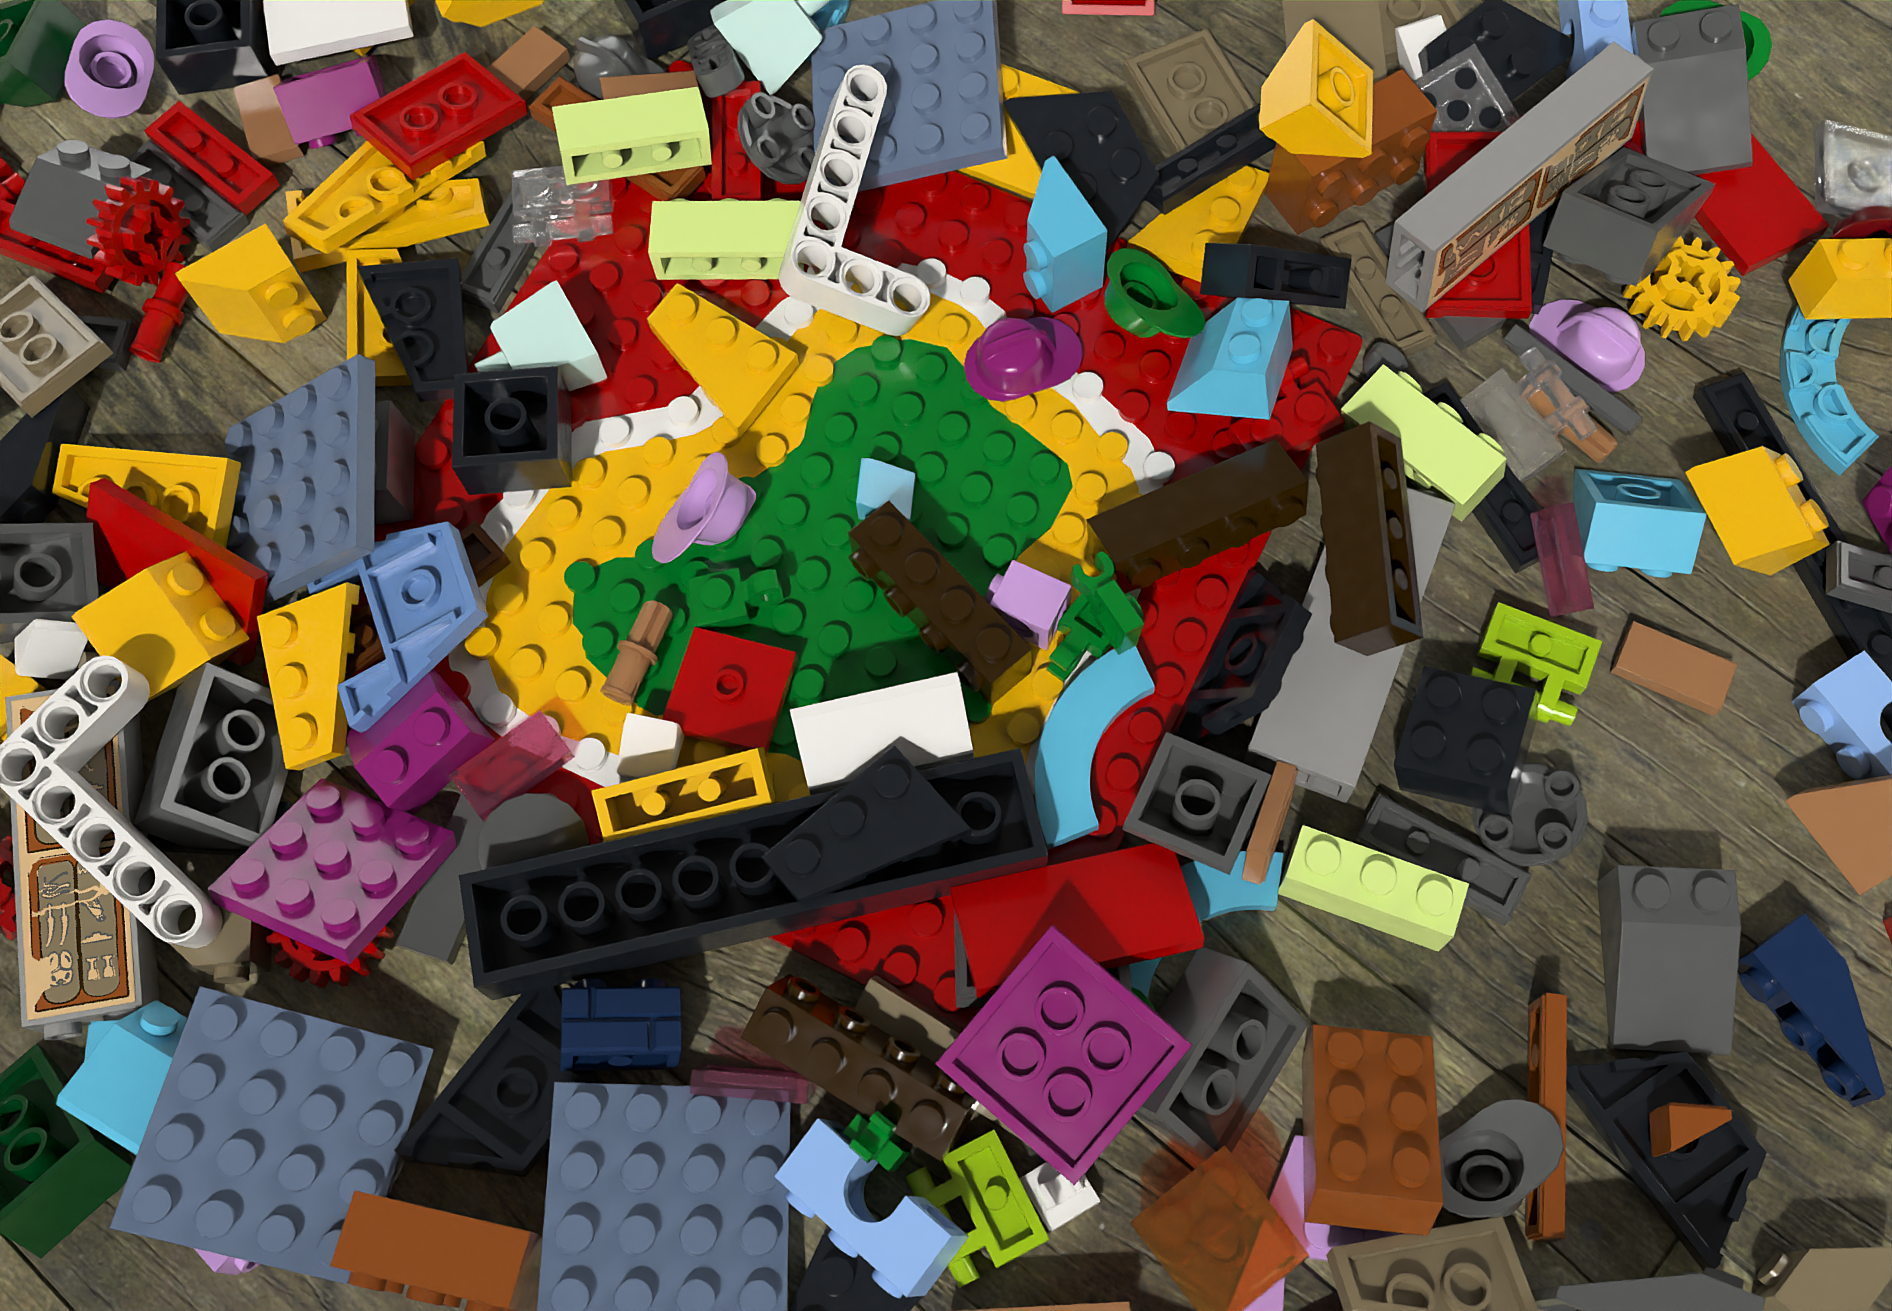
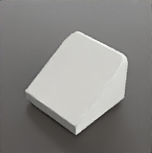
M1437 14L1395 28L1400 70L1403 69L1413 80L1425 78L1422 74L1418 54L1428 44L1447 31L1441 15Z
M36 618L14 639L15 671L20 676L67 680L75 673L88 639L74 622Z
M627 713L623 726L616 773L621 776L639 779L674 770L685 737L680 725L670 721Z

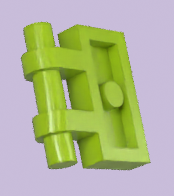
M1498 602L1492 611L1477 652V656L1497 663L1495 670L1491 674L1472 667L1469 675L1522 686L1511 681L1516 670L1542 680L1543 684L1540 692L1536 691L1537 721L1547 724L1549 720H1553L1570 727L1576 717L1578 707L1559 700L1562 689L1578 695L1583 693L1587 688L1602 641Z
M995 1129L955 1149L944 1157L943 1161L952 1178L951 1180L936 1187L927 1167H923L906 1177L914 1196L925 1197L952 1222L953 1220L946 1205L960 1197L970 1214L976 1229L967 1233L969 1237L947 1266L958 1288H962L980 1278L970 1257L974 1252L986 1247L997 1269L1049 1241V1237Z

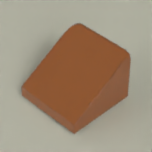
M1669 1103L1654 1109L1653 1112L1649 1113L1652 1156L1657 1157L1672 1152L1732 1120V1110H1727V1107L1683 1103Z

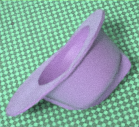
M114 20L95 21L82 28L74 41L65 70L64 85L70 98L83 110L99 117L122 118L138 111L145 101L154 70V53L149 41L137 29L124 22Z
M1558 300L1544 305L1538 315L1534 314L1529 324L1530 335L1609 393L1628 389L1639 380L1645 367V352L1641 345V334L1638 326L1627 313L1617 308H1596L1578 300Z
M717 451L710 454L701 463L689 486L660 523L652 546L653 558L659 563L671 562L680 556L692 543L711 546L727 541L743 525L756 500V493L752 487L728 472V463L724 454Z

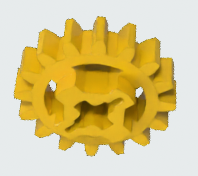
M1680 235L1653 271L1655 274L1653 280H1650L1651 274H1649L1637 286L1627 284L1623 291V297L1635 299L1629 309L1631 315L1643 313L1646 316L1642 325L1643 328L1648 329L1654 324L1661 326L1660 333L1662 338L1666 339L1672 330L1679 332L1682 341H1688L1694 331L1702 338H1705L1710 334L1714 326L1718 328L1723 326L1740 299V296L1734 293L1741 283L1740 278L1727 276L1734 263L1732 261L1720 263L1716 258L1721 249L1717 246L1706 252L1701 249V238L1696 237L1691 246L1684 245ZM1711 295H1712V302H1711V305H1710V303L1708 302V300H1709V298H1710Z

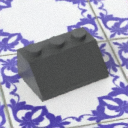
M208 662L179 685L133 824L139 831L184 847L248 850L273 825L289 769L285 767L271 689Z
M1203 947L1198 949L1158 1013L1192 1043V1046L1138 1109L1135 1115L1211 1167L1221 1171L1309 1023L1248 962Z

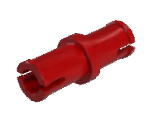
M167 262L164 274L153 297L145 299L142 306V311L145 315L138 328L136 337L129 347V351L137 357L149 362L160 363L162 353L174 327L181 326L185 317L182 309L189 293L175 273L186 266L176 262Z

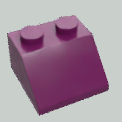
M375 54L290 77L273 87L295 145L308 141L311 149L338 142L336 133L353 129L349 115L386 95Z
M434 668L368 730L360 733L352 728L346 735L355 769L388 808L416 814L495 741Z

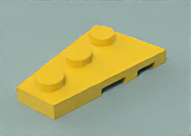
M1246 165L1168 214H1159L1128 241L1127 249H1136L1147 253L1160 262L1166 270L1201 282L1205 243L1240 244L1265 194L1269 173Z
M397 249L347 250V360L360 354L375 361V387L411 385L357 269V266L402 263Z
M678 283L647 318L652 332L679 365L693 377L702 388L706 398L713 406L720 410L739 438L743 436L799 365L798 355Z
M346 582L257 616L286 769L300 771L345 755L348 721L337 685L345 681L347 654H354L355 634L349 632L351 606L358 605L360 586Z

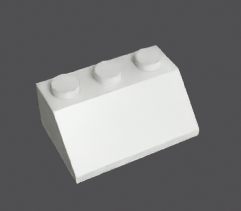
M957 672L790 709L810 795L846 787L893 746H896L918 771L974 759Z

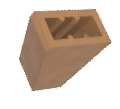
M1892 775L1807 788L1785 801L1859 895L1864 894L1892 876Z

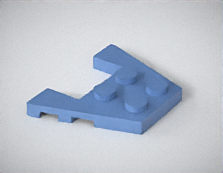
M448 521L386 534V540L374 542L373 553L307 584L309 593L315 595L346 582L354 584L362 580L386 659L337 685L349 727L360 733L374 725L488 617L459 530Z

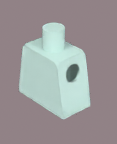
M726 0L715 6L710 12L714 25L767 92L773 95L821 42L823 37L811 16L831 0Z
M557 280L548 284L492 322L490 329L501 351L475 363L478 372L558 366L569 391L607 379L596 349Z

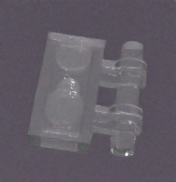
M563 165L512 171V207L517 223L530 221V223L512 225V235L515 244L534 243L535 247L551 246L553 240L577 238L580 243L595 241V236L613 234V222L610 214L594 216V214L613 212L612 179L567 185ZM574 217V218H572V219H563V220H554V221H551V219H555V218Z
M1537 347L1530 348L1520 356V362L1529 373L1516 382L1508 370L1501 368L1460 400L1484 434L1490 436L1501 446L1504 451L1503 456L1507 458V465L1518 480L1523 483L1568 451L1556 436L1561 430L1569 426L1580 441L1590 437L1598 430V427L1587 414L1590 411V407L1581 396H1573L1560 378L1562 374L1561 369L1553 359L1546 360ZM1540 390L1544 392L1557 409L1546 418L1541 416L1529 400V397Z

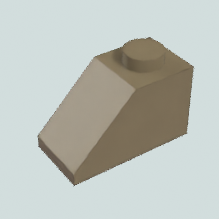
M193 906L186 908L179 916L178 929L181 934L189 931L195 923L196 912ZM219 907L223 919L222 928L216 939L210 944L200 948H189L169 943L192 966L212 975L213 981L217 983H244L249 981L250 974L271 971L272 945L267 943L266 937L272 934V930L222 907Z
M1892 1247L1807 1249L1787 1252L1785 1254L1782 1251L1777 1252L1760 1269L1757 1279L1762 1284L1755 1292V1295L1765 1298L1764 1311H1868L1892 1279Z

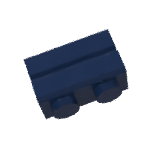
M646 978L635 981L632 987H609L606 981L585 979L576 982L574 987L562 988L560 1072L678 1069L681 1055L680 986H666V982L663 980Z

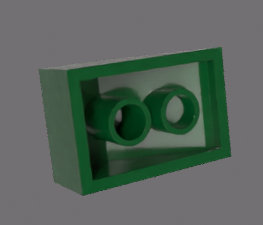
M11 0L0 4V103L30 107L45 102H55L65 92V70L71 50L80 30L87 25L59 0Z
M36 1043L0 1074V1233L37 1257L42 1258L61 1240L71 1234L80 1223L107 1199L122 1188L127 1182L133 1161L123 1146L56 1105L58 1095L70 1079L48 1052Z

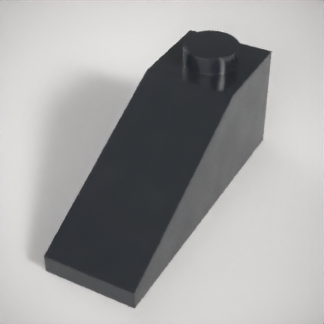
M1205 243L1200 294L1235 299L1239 297L1289 301V304L1345 309L1352 259L1253 244Z
M71 387L33 418L26 413L0 440V524L44 523L46 517L57 506L60 496L53 494L52 490L61 444L78 445L90 407Z

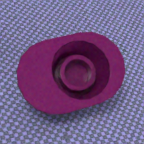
M1046 317L1024 320L1017 318L1001 319L988 326L981 337L977 338L967 351L964 363L966 380L976 393L988 400L1005 402L1019 399L1026 395L1058 386L1071 379L1080 367L1083 352L1080 339L1072 328L1059 320Z

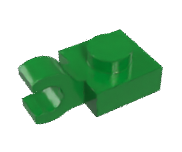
M1101 551L1096 554L1094 561L1101 575L1090 577L1084 573L1079 564H1076L1072 567L1070 577L1076 590L1082 593L1090 602L1091 615L1117 654L1120 655L1137 645L1144 626V615L1134 596L1130 593L1124 594L1116 581L1112 580L1114 573L1113 561L1105 552Z
M739 567L687 578L695 627L710 631L751 623L749 608L775 605L785 601L782 584L778 580L776 569L756 572L744 581Z
M1082 593L1058 621L1057 630L1066 635V637L1050 655L1049 660L1052 662L1046 669L1062 682L1071 675L1086 651L1099 659L1112 646L1091 615V604Z
M879 1111L873 1113L871 1117L865 1114H857L843 1132L852 1140L848 1147L866 1163L876 1160L888 1171H897L911 1153L900 1143L903 1138L894 1133L897 1126Z

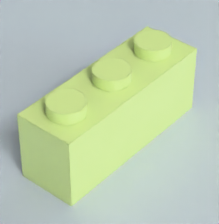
M699 87L552 107L567 185L712 164L709 128Z
M731 198L720 201H689L686 199L653 201L648 253L657 280L779 279V270L801 201H788L782 198H774L768 201H739ZM798 263L799 267L804 271V263Z
M1383 364L1341 408V416L1345 420L1343 427L1345 431L1370 421L1400 437L1405 478L1417 488L1432 491L1443 500L1454 503L1455 507L1452 515L1461 522L1504 477L1507 458L1503 456L1504 451L1501 446L1490 436L1483 433L1477 436L1462 425L1463 420L1460 415L1449 405L1443 402H1439L1436 405L1422 394L1420 385L1405 372L1399 371L1395 374Z
M1302 825L1293 841L1280 880L1278 894L1439 952L1454 937L1469 883Z

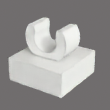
M1048 1162L1019 1178L1049 1234L1100 1203L1085 1174L1074 1186Z

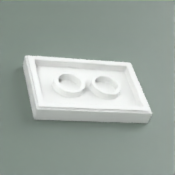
M263 0L269 52L275 65L414 37L408 0Z

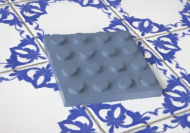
M936 0L819 29L823 38L819 45L811 52L815 153L831 101L850 68L856 65L871 66L881 73L887 85L886 97L857 192L1007 159L996 0ZM853 94L857 99L864 101L862 97ZM839 135L847 143H852L849 138ZM826 177L829 183L841 187L836 180Z
M357 354L228 428V434L225 439L227 458L241 462L226 549L268 573L263 606L374 552L375 361Z
M200 986L110 1228L347 1284L351 1271L331 1267L330 1264L354 1190L386 1198L399 1158L394 1149L406 1136L434 1049Z
M554 1082L537 1311H787L789 1202L785 1195L789 1189L774 1176L790 1156L791 1089Z

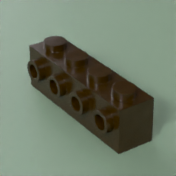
M1368 421L1316 444L1318 464L1316 479L1320 487L1322 506L1320 525L1325 537L1327 558L1325 576L1329 584L1332 610L1330 628L1336 644L1366 656L1424 638L1401 438Z
M1274 439L1086 519L1089 553L1094 561L1096 554L1101 551L1111 558L1114 564L1112 580L1116 581L1124 594L1135 589H1143L1162 577L1183 568H1192L1206 558L1229 548L1243 546L1252 538L1278 527L1289 526L1299 518L1306 516L1308 480L1279 442Z
M889 500L848 532L852 552L849 555V560L853 567L865 580L869 581L872 579L884 591L883 595L887 603L900 617L904 618L907 616L919 628L920 637L935 654L940 655L942 653L955 667L954 671L958 673L959 680L972 693L978 691L992 706L1031 673L1032 648Z
M788 974L765 988L741 1036L745 1041L868 1117L879 1111L897 1126L894 1133L939 1161H942L959 1142L979 1104L974 1097L940 1069L934 1061L922 1055L913 1044L902 1038L889 1035L871 1024L869 1019L859 1011L844 1007L821 993L819 988L811 982L795 977L792 974Z

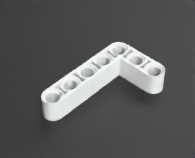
M856 65L847 71L831 101L779 270V281L783 290L797 300L885 334L900 336L909 332L930 305L928 287L914 275L841 247L887 92L885 79L878 70L867 65ZM853 94L862 97L864 101L857 99ZM839 135L849 138L852 143H847ZM826 177L833 178L841 187L829 183ZM812 219L824 223L828 231L818 228L812 222ZM798 263L809 265L816 275L807 274L799 267ZM846 281L857 284L863 294L851 290ZM893 299L903 302L908 307L909 312L899 309Z
M95 657L85 663L0 745V787L156 937L165 942L189 948L207 946L216 939L222 928L223 919L219 907L213 904L211 898L78 773L144 707L150 694L149 682L143 674L115 657ZM121 676L122 683L117 693L111 697H106V689L109 683L116 677ZM79 717L78 729L72 736L65 739L64 730L66 725L73 718ZM35 758L36 767L30 777L22 780L23 767L28 761ZM74 794L76 800L74 809L68 816L61 818L60 809L62 803L66 798ZM113 831L116 839L114 847L108 854L101 857L99 852L100 842L106 834ZM153 868L156 877L155 883L150 891L141 895L138 888L139 880L143 873ZM193 906L196 912L195 923L189 931L181 934L178 929L179 916L186 908Z

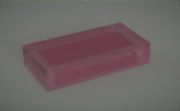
M1574 502L1553 505L1531 513L1550 617L1594 609Z
M540 710L449 775L477 815L485 822L489 814L503 802L523 795L575 758V756Z
M702 1063L692 1069L690 1094L807 1104L814 1097L815 1083L796 1071Z

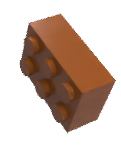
M1401 69L1373 84L1371 155L1364 158L1292 154L1276 142L1265 194L1297 235L1314 226L1321 228L1330 223L1338 213L1353 205H1365L1379 191L1394 183L1396 185L1404 184L1418 172L1425 146L1430 139V132L1437 109L1406 72Z
M1313 1024L1302 1058L1304 1222L1428 1236L1443 1205L1432 1037Z
M354 1190L330 1266L351 1271L347 1284L403 1294L405 1285H409L406 1298L429 1304L459 1308L462 1298L468 1299L465 1311H537L543 1235Z

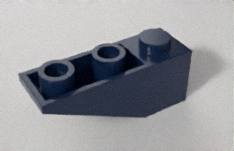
M1805 913L1781 926L1738 959V973L1740 974V981L1744 989L1755 1000L1767 1005L1781 1022L1780 1027L1784 1036L1796 1048L1808 1053L1822 1070V1078L1834 1094L1843 1100H1848L1853 1107L1878 1100L1885 1095L1847 961Z

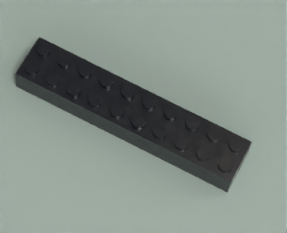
M1021 748L919 771L971 828V835L955 842L949 840L925 850L923 855L902 863L901 860L868 874L866 879L803 905L799 904L767 867L762 856L843 788L459 875L473 986L493 1001L951 895L950 887L1045 867L1048 863V853Z

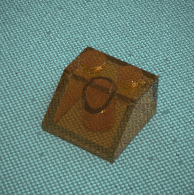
M1225 1145L1130 1222L1197 1311H1245L1310 1257L1267 1197Z

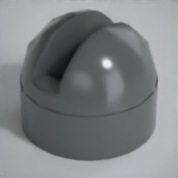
M1377 342L1365 355L1363 375L1365 380L1368 381L1383 364L1397 374L1399 371L1404 372L1408 367V363L1403 354L1395 347L1384 342Z

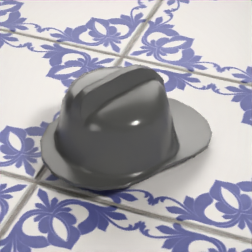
M609 34L592 40L579 37L576 40L578 52L573 63L575 71L573 84L597 100H602L600 91L601 77L666 73L659 65L638 54L628 42L619 36Z
M1521 1099L1498 1101L1481 1110L1453 1133L1444 1137L1439 1142L1443 1189L1442 1206L1450 1212L1478 1220L1501 1216L1504 1218L1511 1215L1522 1204L1524 1197L1546 1181L1559 1165L1564 1146L1562 1130L1553 1115L1534 1102Z

